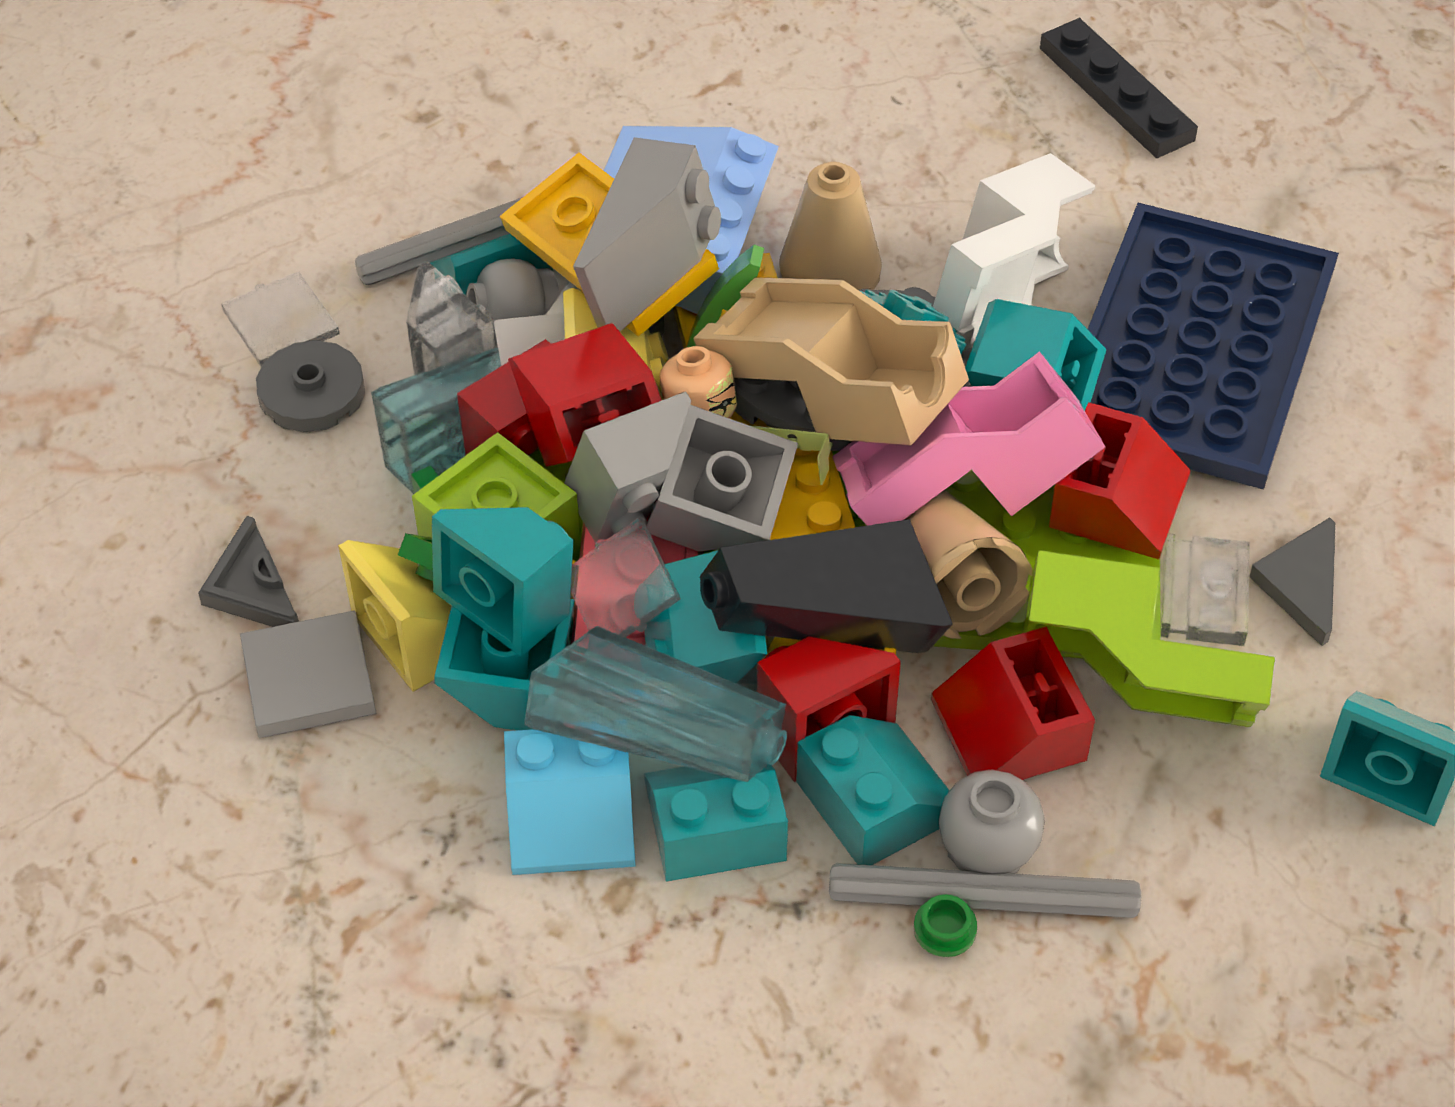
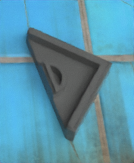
M246 516L198 592L201 605L271 627L299 622L297 613L291 605L270 552L267 550L257 528L256 521L253 517Z
M1330 517L1252 564L1249 575L1262 590L1321 646L1329 641L1332 632L1336 523Z

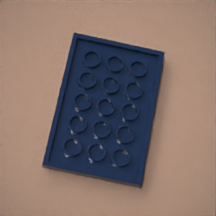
M1138 202L1088 326L1091 334L1107 349L1090 403L1143 417L1190 470L1264 490L1339 253Z

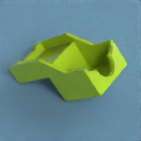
M497 432L412 495L418 535L432 538V516L440 509L528 507L546 521H553L566 531L568 536L573 539L572 560L578 562L579 565L583 520L578 513L577 493L564 484L572 461L546 467L540 449L528 456Z
M1038 551L1032 571L1033 576H1031L1023 633L1047 627L1060 653L1079 655L1132 710L1251 727L1255 723V718L1259 711H1265L1270 705L1275 657L1152 639L1160 568Z

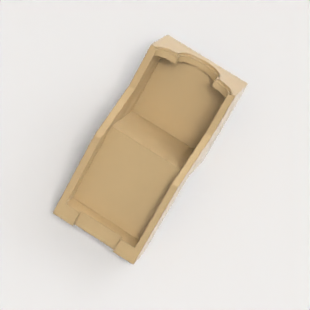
M754 278L740 291L741 298L716 323H708L693 338L696 346L713 350L725 356L732 365L734 378L797 381L815 431L817 433H826L829 435V439L912 445L969 380L950 322L902 320L844 280Z

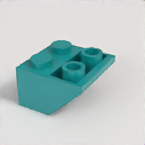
M995 299L987 305L965 369L969 378L968 381L972 387L994 386L1040 351L1074 393L1085 411L1088 402H1091L1107 349L1072 313Z

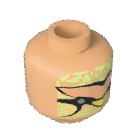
M700 346L687 347L669 359L660 371V387L663 400L686 391L691 399L690 405L726 418H730L733 415L737 406L731 363L722 354Z

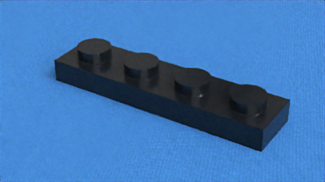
M1080 17L1041 34L1040 50L1156 159L1196 140L1198 126Z

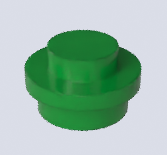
M948 894L935 896L925 902L915 915V938L923 949L933 955L940 957L957 956L967 951L975 941L977 934L975 914L967 903L959 897Z

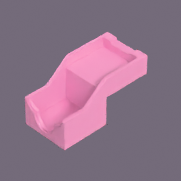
M1039 351L994 386L962 387L912 445L852 441L832 457L836 468L843 478L851 508L868 526L906 519L970 470H973L1006 511L1013 516L1104 449L1105 445L1077 397Z

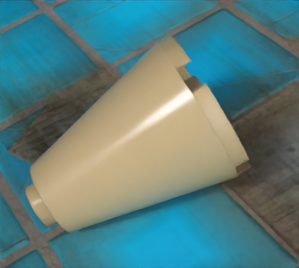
M827 162L816 166L808 174L780 255L779 268L782 278L844 280L857 290H874L879 283L882 268L881 257L860 176L852 167L840 162Z
M943 490L904 519H910L953 623L944 633V636L951 639H962L958 632L976 630L979 636L991 633L1010 621L1026 603L1029 591L1025 586L1028 574L1030 576H1033L1032 566L1019 546L946 490Z

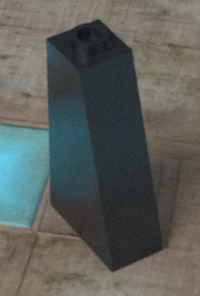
M910 519L720 547L699 577L701 580L700 592L705 606L712 610L719 631L803 640L810 636L883 650L884 648L897 649L896 651L923 653L928 652L953 625Z

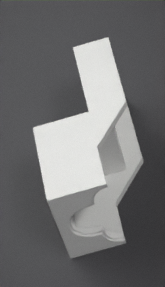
M1051 153L980 180L963 239L951 244L933 308L949 317L948 322H950L952 328L957 330L956 334L965 337L966 346L963 351L973 347L989 302L1001 299L1032 305L1034 284L1068 270L1069 266L1064 262L1059 252L1060 237L1056 235L1060 206L1091 194L1095 189V185Z

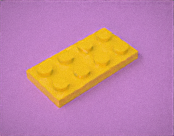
M578 152L500 215V219L507 232L583 292L573 265L614 178ZM706 249L698 264L626 327L639 337L719 270L715 255Z

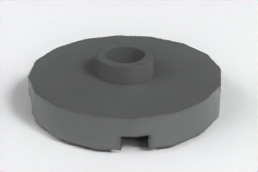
M318 340L294 343L276 351L262 364L256 377L259 405L265 415L267 412L268 415L273 417L274 423L284 429L300 432L326 430L337 425L338 418L344 416L348 411L349 416H351L359 408L365 394L362 367L353 353L336 343Z

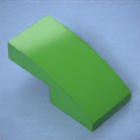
M751 246L729 265L718 278L698 311L690 332L687 347L696 346L693 338L708 323H716L721 316L722 310L728 311L741 298L740 291L754 278H757L764 247Z

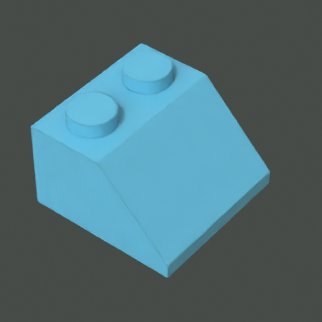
M627 723L504 731L505 783L512 875L636 867Z

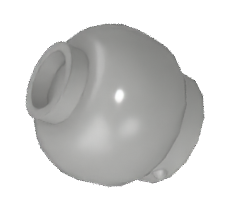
M521 259L499 260L486 265L480 272L477 283H470L467 289L466 310L469 323L472 326H478L482 336L489 343L498 346L494 329L495 320L538 316L547 313L560 295L554 272L550 268L536 269L533 264Z
M997 770L974 772L956 782L943 800L939 817V829L943 844L949 852L948 857L955 863L958 869L989 874L1017 873L1039 848L1045 824L1040 800L1029 785L1011 773Z

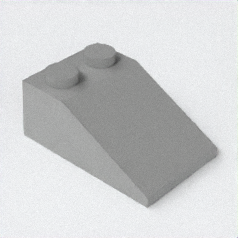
M633 138L573 265L597 327L613 323L619 331L623 330L698 264L709 241L717 237L721 224V214L719 208L715 207L709 189V175L706 170H703L696 145Z

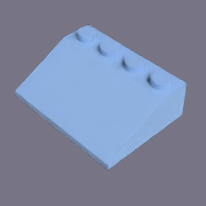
M623 126L604 169L614 179L634 137L696 145L703 170H706L709 175V189L715 207H718L720 210L721 224L717 237L709 241L706 249L715 255L719 270L676 305L698 314L715 282L728 266L739 257L779 146L762 140L756 135L747 134L732 127Z

